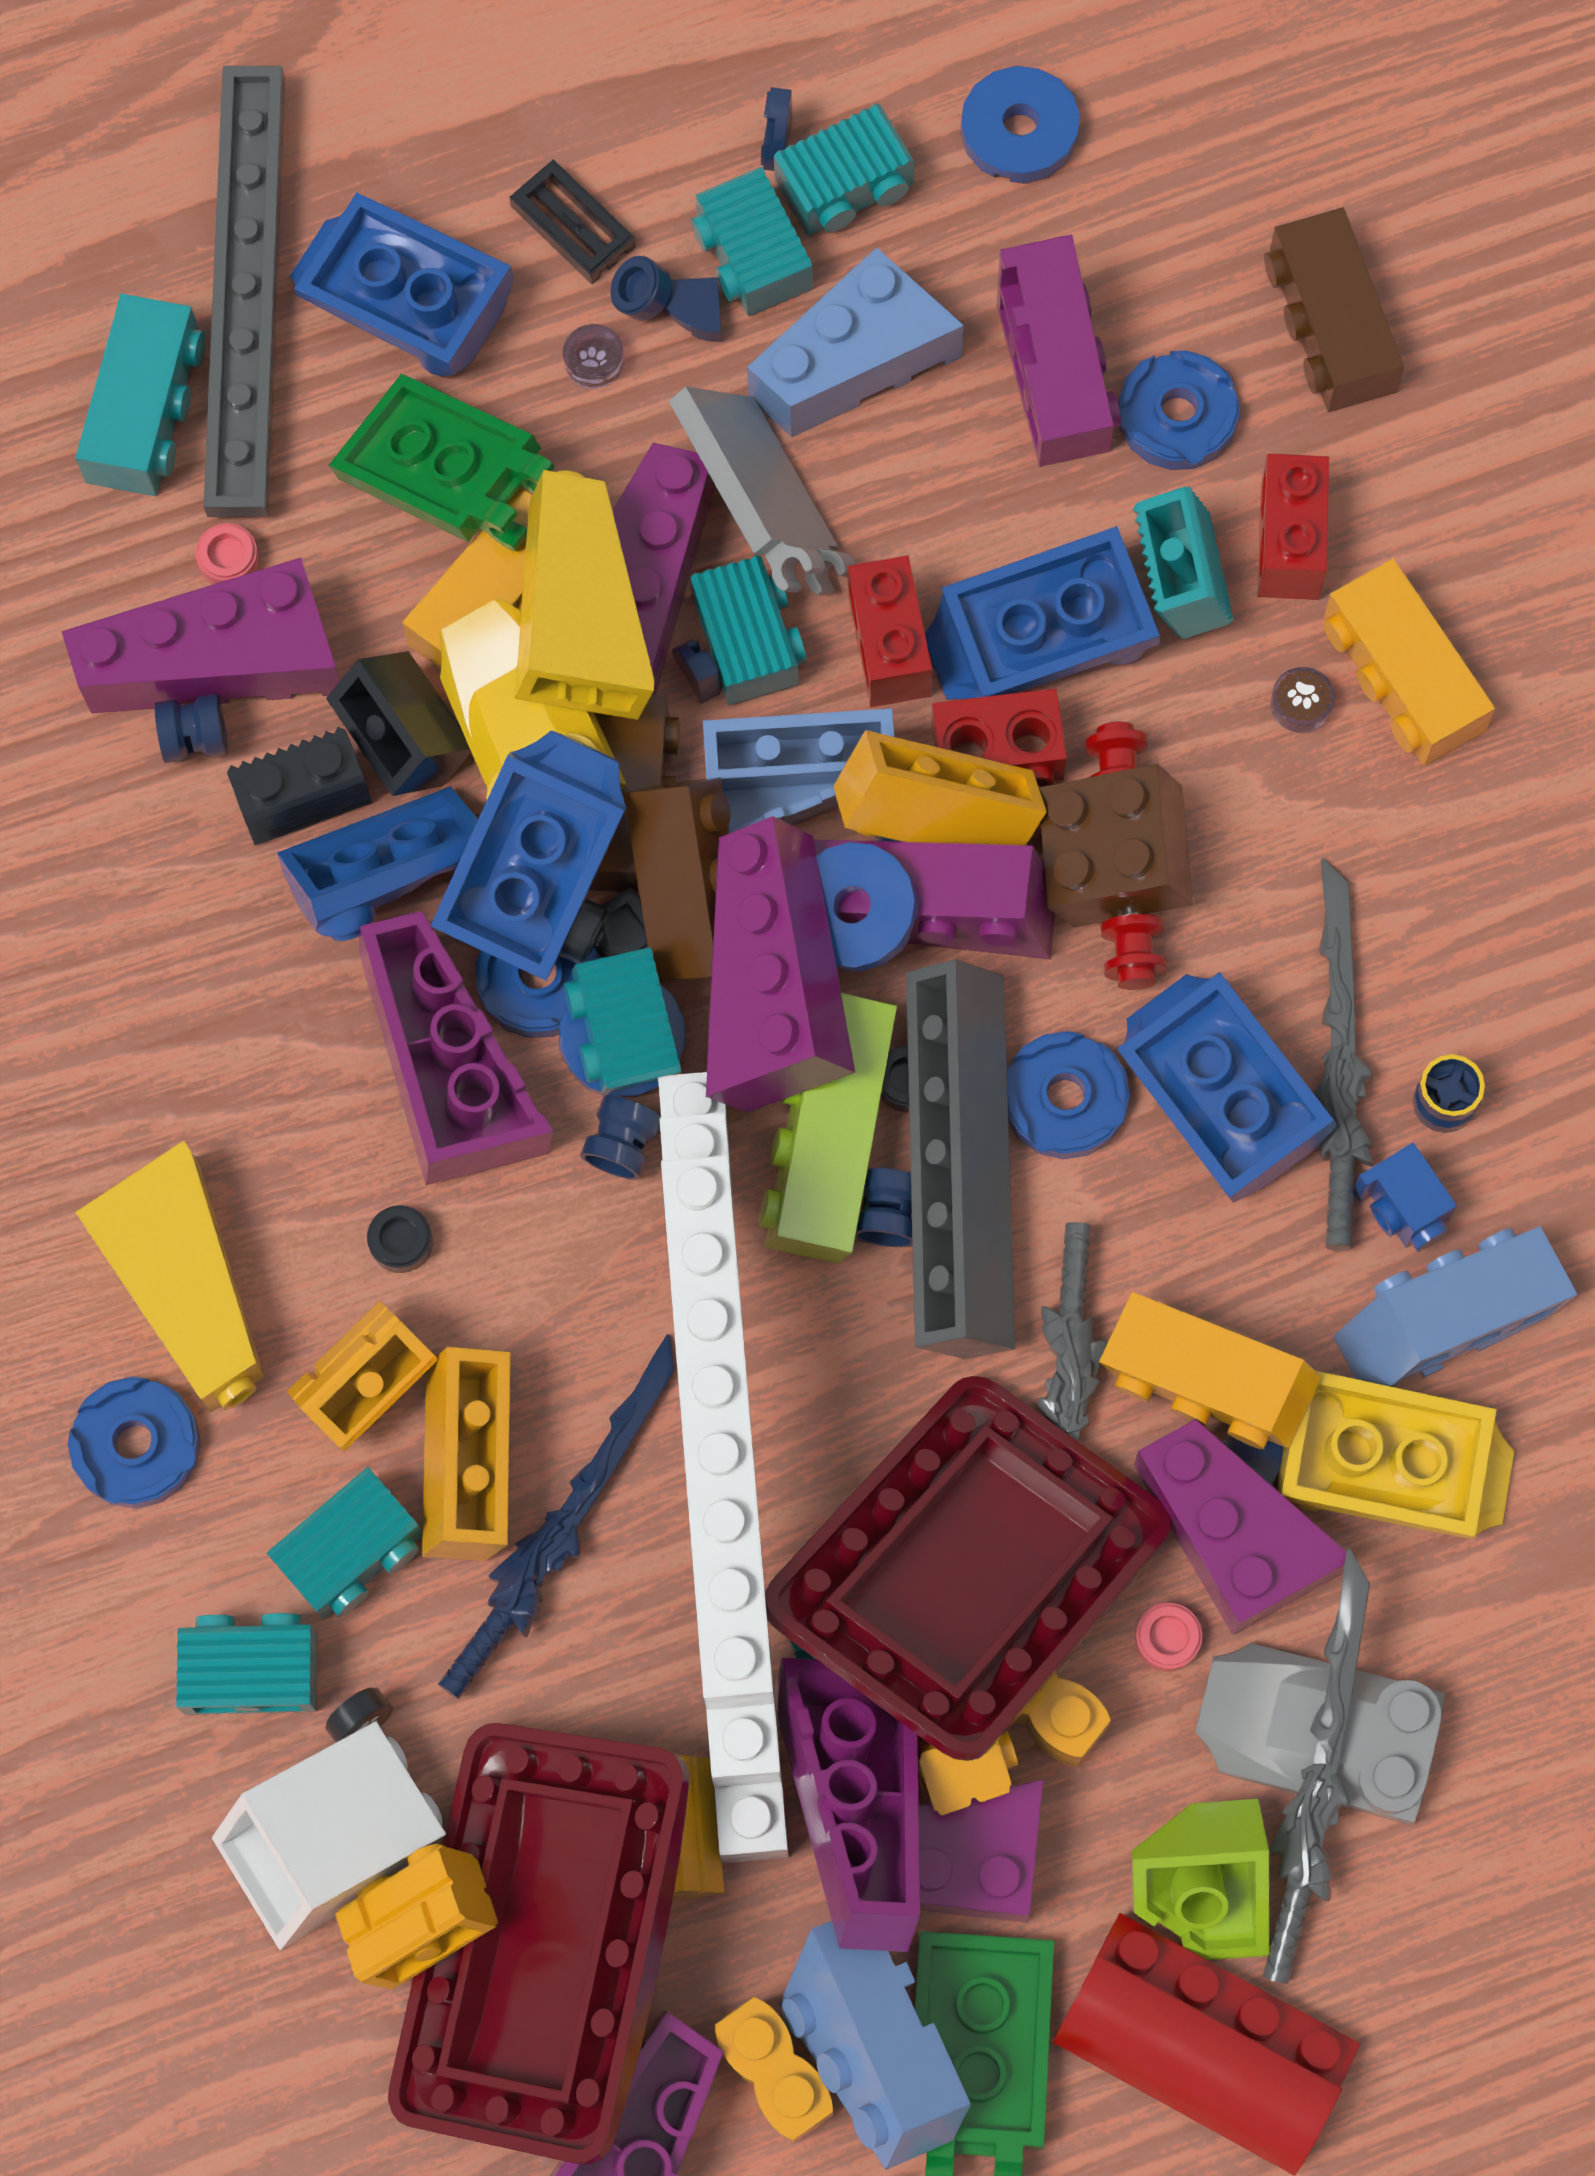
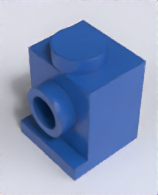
M1414 1142L1360 1174L1353 1189L1359 1202L1368 1196L1372 1197L1374 1202L1370 1204V1208L1378 1225L1389 1237L1397 1234L1406 1248L1413 1245L1416 1251L1420 1252L1436 1243L1450 1231L1445 1223L1449 1222L1457 1205Z

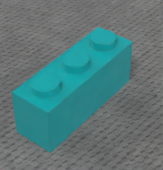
M120 293L75 457L86 484L156 497L162 476L169 477L171 475L176 457V443L172 440L177 421H185L190 406L191 390L190 386L186 385L191 366H200L205 349V333L199 330L191 306Z

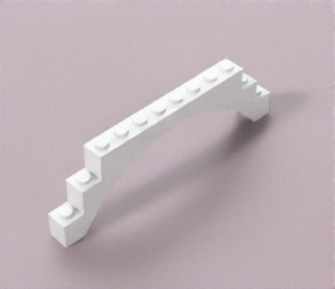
M707 1072L667 1075L658 1078L661 1117L659 1119L663 1157L661 1168L703 1698L707 1712L711 1775L715 1789L720 1858L722 1863L789 1858L766 1612L726 1104L706 1097Z

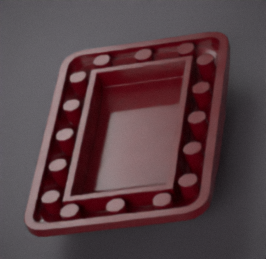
M964 1377L949 1388L771 1580L765 1591L767 1620L776 1630L941 1753L956 1760L970 1761L979 1759L996 1744L1161 1547L1171 1529V1518L1163 1504L1155 1496L1002 1386L984 1377Z
M502 1723L485 1724L476 1729L471 1735L463 1751L443 1845L472 1854L478 1860L486 1884L484 1891L490 1896L498 1924L492 1930L413 1977L388 2093L391 2113L398 2122L412 2128L580 2165L594 2164L603 2159L610 2151L624 2112L647 2025L678 1872L690 1776L686 1763L678 1754L658 1747Z

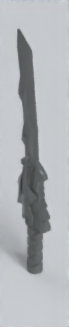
M1322 858V880L1326 913L1319 951L1323 957L1329 960L1330 996L1324 1007L1322 1024L1331 1028V1049L1322 1056L1326 1067L1323 1079L1318 1084L1314 1095L1337 1125L1320 1143V1159L1323 1161L1330 1159L1331 1173H1329L1330 1191L1328 1192L1329 1210L1327 1211L1326 1248L1333 1251H1347L1351 1249L1352 1242L1351 1224L1353 1222L1352 1205L1354 1202L1353 1186L1355 1182V1171L1353 1170L1355 1162L1358 1161L1370 1167L1374 1166V1160L1370 1152L1372 1143L1365 1132L1364 1126L1356 1120V1105L1360 1103L1361 1098L1366 1097L1364 1082L1366 1079L1373 1078V1071L1365 1061L1356 1055L1355 988L1349 882Z
M1069 1222L1065 1224V1248H1063L1062 1261L1064 1266L1062 1267L1061 1274L1062 1286L1060 1287L1059 1301H1061V1304L1059 1305V1312L1057 1313L1046 1306L1041 1307V1316L1044 1322L1042 1332L1049 1344V1350L1057 1356L1056 1372L1052 1378L1046 1379L1047 1395L1045 1398H1040L1037 1405L1050 1421L1079 1442L1080 1431L1089 1425L1088 1416L1086 1415L1089 1399L1101 1383V1380L1096 1377L1101 1364L1099 1363L1100 1358L1107 1346V1340L1094 1341V1318L1090 1316L1084 1321L1085 1308L1083 1305L1086 1299L1085 1284H1087L1088 1273L1086 1267L1089 1260L1088 1246H1090L1091 1225Z
M1350 1548L1346 1552L1339 1610L1324 1648V1655L1331 1664L1325 1702L1315 1715L1310 1728V1732L1318 1739L1313 1765L1301 1770L1302 1779H1304L1297 1796L1283 1810L1282 1813L1287 1816L1269 1848V1853L1282 1854L1278 1879L1281 1881L1288 1878L1263 1977L1289 1984L1294 1964L1292 1962L1296 1957L1299 1945L1297 1942L1300 1941L1299 1938L1302 1934L1303 1922L1307 1915L1308 1902L1311 1899L1312 1891L1323 1901L1331 1899L1329 1881L1333 1880L1334 1877L1328 1860L1330 1855L1323 1847L1325 1832L1330 1829L1331 1825H1338L1339 1809L1342 1806H1349L1351 1802L1347 1790L1337 1777L1352 1701L1370 1583Z

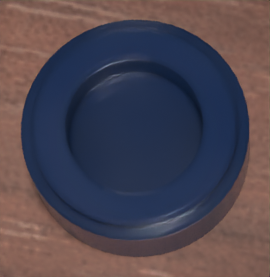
M645 256L629 258L617 269L613 277L610 289L612 303L618 311L636 320L644 321L655 317L663 310L670 297L671 277L668 270L662 264Z

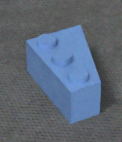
M876 247L747 366L749 397H754L759 408L788 435L794 437L860 406V400L889 386H893L896 389L911 382V376L941 362L947 365L962 358L964 325Z
M892 708L703 720L706 779L721 777L723 793L729 802L731 811L729 832L732 833L771 816L790 825H795L839 807L833 785L865 730L894 737Z
M1541 1226L1516 1236L1513 1228L1504 1229L1478 1244L1480 1251L1465 1257L1461 1249H1457L1429 1263L1426 1266L1428 1271L1426 1274L1413 1279L1409 1271H1403L1376 1285L1373 1289L1377 1297L1333 1336L1355 1379L1395 1387L1404 1378L1419 1372L1425 1378L1442 1370V1362L1475 1348L1479 1352L1551 1317L1578 1294Z
M830 1921L811 1929L779 2006L782 2009L783 2019L787 2028L795 2037L801 2038L817 2063L818 2073L823 2084L829 2091L837 2094L852 2117L854 2129L859 2140L865 2147L873 2150L884 2169L887 2170L953 2141L971 2103L935 2024L931 2023L922 2027L905 1987L915 1983L907 1962L895 1966L888 1951L839 1948L833 1923Z

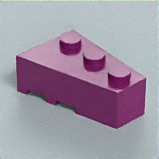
M1073 235L1001 249L996 305L1039 467L1110 452L1113 429L1121 427L1120 410L1114 391L1106 392L1102 374L1106 373L1104 350L1100 338L1094 337L1091 323L1090 299L1086 285L1082 282Z
M1196 1419L1138 1451L1134 1462L1137 1473L1149 1493L1163 1504L1170 1515L1171 1531L1232 1635L1237 1634L1343 1574L1346 1551Z
M1043 1780L1011 1786L1009 1793L983 1802L972 1798L970 1806L942 1816L937 1810L934 1811L931 1804L918 1806L921 1911L1027 1923L1031 1908Z

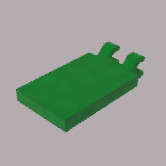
M402 373L329 463V467L339 480L466 542H469L478 529H481L500 545L512 551H516L527 537V528L513 521L518 513L508 505L509 501L521 486H524L533 494L543 470L552 471L555 468L553 462L538 454L541 447L533 434Z
M920 1931L915 2011L922 2027L931 2023L935 2024L971 2103L953 2141L926 2152L925 2176H953L954 2154L994 2157L993 2176H1022L1023 2149L1043 2150L1054 1940Z

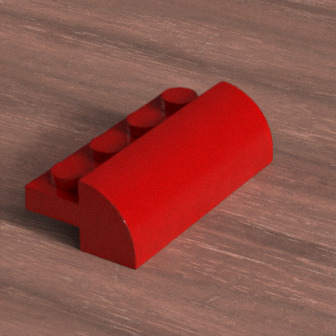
M1120 1912L1052 2042L1294 2176L1305 2162L1326 2124L1342 2091V2083L1361 2044Z

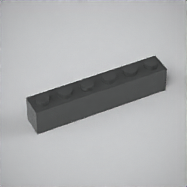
M954 959L906 972L914 1327L916 1348L967 1359L1015 1349L1005 997L1003 975Z

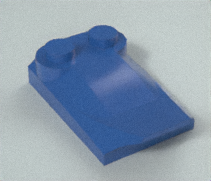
M357 192L343 214L324 222L289 276L296 285L294 290L298 297L417 357L425 370L438 376L455 375L465 370L473 361L501 317L514 281V274L510 265Z
M1118 526L942 587V597L938 611L932 624L925 632L928 652L947 700L1013 694L1107 662L1117 665L1132 663L1142 657L1148 648L1160 644L1158 629Z
M552 730L536 742L510 752L499 772L431 927L547 981L627 808L621 792L619 762Z
M450 786L277 852V856L298 907L314 930L320 935L331 937L333 940L346 941L360 936V926L373 921L376 915L375 908L402 897L436 875L456 869L480 816L473 813Z
M1220 972L1212 978H1198L1186 974L1126 1019V1039L1124 1044L1117 1048L1233 1203L1263 1189L1313 1152L1337 1126L1327 1110Z

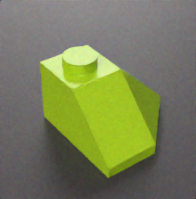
M1258 1799L1191 1803L1131 1851L1132 1899L1135 1914L1152 1926L1161 1923L1181 1937L1184 1948L1206 1960L1269 1955V1848Z

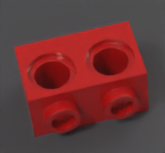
M1267 453L1260 489L1257 597L1319 600L1327 572L1329 456Z
M909 555L847 566L848 599L870 708L931 697L932 666Z
M1057 688L932 703L931 728L934 747L952 751L954 747L961 743H974L984 751V754L979 758L1033 770L1038 787L1054 785L1055 781L1064 780L1067 756ZM1033 735L1043 740L1046 747L1039 752L1027 753L1020 750L1014 742L1022 736Z

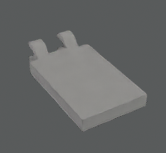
M685 386L669 400V403L753 553L765 555L772 569L773 580L780 590L798 593L802 589L800 582L795 576V567L800 561L805 570L806 582L811 591L817 595L831 596L835 592L833 585L828 579V571L831 565H834L839 576L847 577V566L856 565V562L850 554L834 551L838 547L837 543L754 397Z

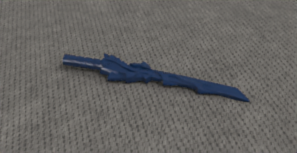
M669 1334L665 1336L634 1391L609 1417L611 1430L592 1461L569 1481L573 1491L561 1509L547 1512L545 1516L546 1522L536 1532L516 1542L517 1550L489 1574L490 1580L498 1583L487 1602L488 1606L493 1607V1609L478 1628L475 1636L469 1640L463 1652L458 1655L451 1668L447 1670L438 1683L443 1690L459 1700L469 1687L473 1678L477 1676L482 1666L485 1665V1661H488L497 1645L504 1639L509 1631L508 1629H511L516 1624L524 1637L529 1635L532 1621L538 1619L540 1602L543 1601L539 1588L543 1586L544 1578L548 1573L553 1574L555 1570L561 1571L568 1557H579L581 1541L578 1527L616 1470L675 1372Z

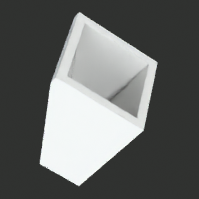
M376 1721L242 1793L212 1836V1840L280 1951L335 1917L338 1909L356 1899L357 1894L372 1882L383 1876H393L409 1866L407 1859L411 1853L424 1846L439 1844L446 1835L442 1828V1816L436 1803L428 1794L420 1793L407 1772V1760L400 1745L393 1738L386 1737Z

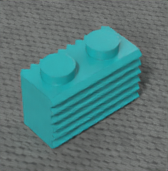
M875 103L870 109H863L859 114H853L849 119H842L838 124H832L827 130L821 129L817 135H810L806 140H799L796 145H789L785 150H778L774 155V176L777 186L787 199L788 205L792 207L794 215L797 216L800 225L803 226L805 233L809 236L823 228L826 232L831 233L846 227L853 221L856 212L876 202L879 206L884 207L900 200L908 192L909 186L914 184V160L882 106Z
M758 167L695 195L697 216L690 219L691 226L703 252L714 249L722 265L716 268V275L723 293L729 302L739 298L747 316H754L758 311H765L769 306L775 307L779 302H786L789 298L797 297L802 292H809L813 288V267L810 257L807 256L795 228L791 225L784 207L781 206L780 200L776 196L764 168Z
M1181 487L1137 502L1132 510L1137 515L1135 522L1140 527L1137 532L1142 537L1139 543L1143 546L1144 551L1142 554L1147 559L1144 565L1149 570L1147 577L1151 580L1149 587L1154 592L1151 597L1156 603L1154 610L1173 633L1181 639L1229 625L1234 619L1210 511H1207L1206 506H1203V502L1199 500V497H1196L1191 487Z
M755 555L751 559H742L738 563L731 562L727 566H719L714 570L707 569L703 573L693 574L690 577L693 601L711 656L719 668L720 683L727 705L799 685L798 665L807 662L803 642L797 627L785 628L780 610L788 608L786 592L776 586L772 573L767 574L762 556Z
M651 947L576 964L572 969L574 981L564 983V991L572 1020L581 1018L584 1020L589 1043L579 1045V1052L587 1082L598 1080L601 1093L608 1094L658 1082L659 1077L680 1074L681 1067Z
M366 1467L272 1547L267 1554L324 1620L333 1611L338 1617H343L356 1608L369 1593L364 1585L369 1583L374 1576L378 1575L383 1568L389 1574H392L405 1566L419 1551L415 1541L421 1538L423 1532L416 1521L372 1470Z
M292 1613L265 1614L261 1616V1626H235V1617L229 1615H202L195 1617V1627L178 1628L176 1705L185 1715L317 1711V1632L311 1624L301 1625V1615Z

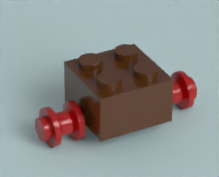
M1116 721L1098 726L1096 729L1097 733L1085 740L1086 754L1099 759V772L1088 778L1039 787L1047 811L1041 820L1047 907L1074 928L1103 922L1100 925L1101 937L1107 941L1114 942L1116 956L1104 963V976L1110 980L1118 981V987L1121 989L1139 990L1154 986L1156 984V977L1165 974L1168 970L1167 959L1164 956L1153 953L1152 939L1163 934L1164 922L1161 917L1150 915L1149 913L1193 905L1182 785L1159 764L1137 768L1136 755L1147 750V735L1142 731L1134 730V725L1129 722Z

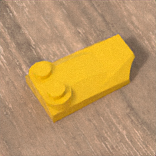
M503 598L494 599L441 629L439 633L441 644L440 679L486 784L487 799L507 755L510 752L536 742L550 730L559 732L614 758L594 712L514 699L521 610ZM619 769L620 786L622 789L627 784Z
M1315 1370L1321 1377V1380L1290 1448L1283 1447L1282 1461L1278 1472L1277 1491L1295 1507L1304 1511H1319L1323 1509L1468 1539L1475 1538L1480 1532L1490 1527L1503 1525L1515 1450L1507 1443L1498 1429L1495 1421L1497 1409Z

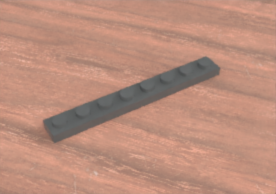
M223 66L204 486V510L207 517H268L285 75L282 66Z

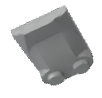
M1252 1643L1232 1653L1213 1656L1195 1733L1205 1742L1212 1753L1218 1768L1217 1773L1298 1794L1304 1781L1301 1770L1313 1765L1318 1739L1310 1732V1728L1315 1715L1325 1702L1331 1664ZM1356 1670L1344 1745L1337 1774L1351 1800L1349 1806L1345 1808L1408 1825L1415 1823L1427 1784L1441 1723L1445 1693L1431 1690L1428 1686L1417 1681H1397Z

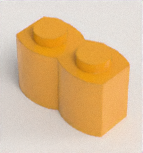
M1055 1674L1014 1723L1026 1725L1034 1742L1047 1755L1063 1764L1078 1767L1107 1731L1111 1720L1107 1710L1094 1694L1075 1682L1058 1678L1057 1674Z
M753 1997L715 2024L717 2041L720 2049L724 2051V2057L742 2079L754 2085L756 2098L765 2118L781 2136L796 2143L834 2115L829 2090L823 2084L819 2073L807 2061L795 2055L791 2036L785 2023L767 2003Z

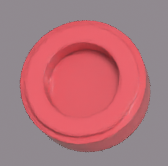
M231 523L215 525L204 532L196 546L198 566L204 578L211 584L255 572L259 567L260 556L255 540L249 531L239 525Z
M1161 1603L1147 1610L1141 1617L1135 1631V1646L1142 1660L1150 1667L1164 1672L1178 1671L1188 1666L1198 1654L1202 1643V1629L1198 1619L1189 1609L1176 1603Z

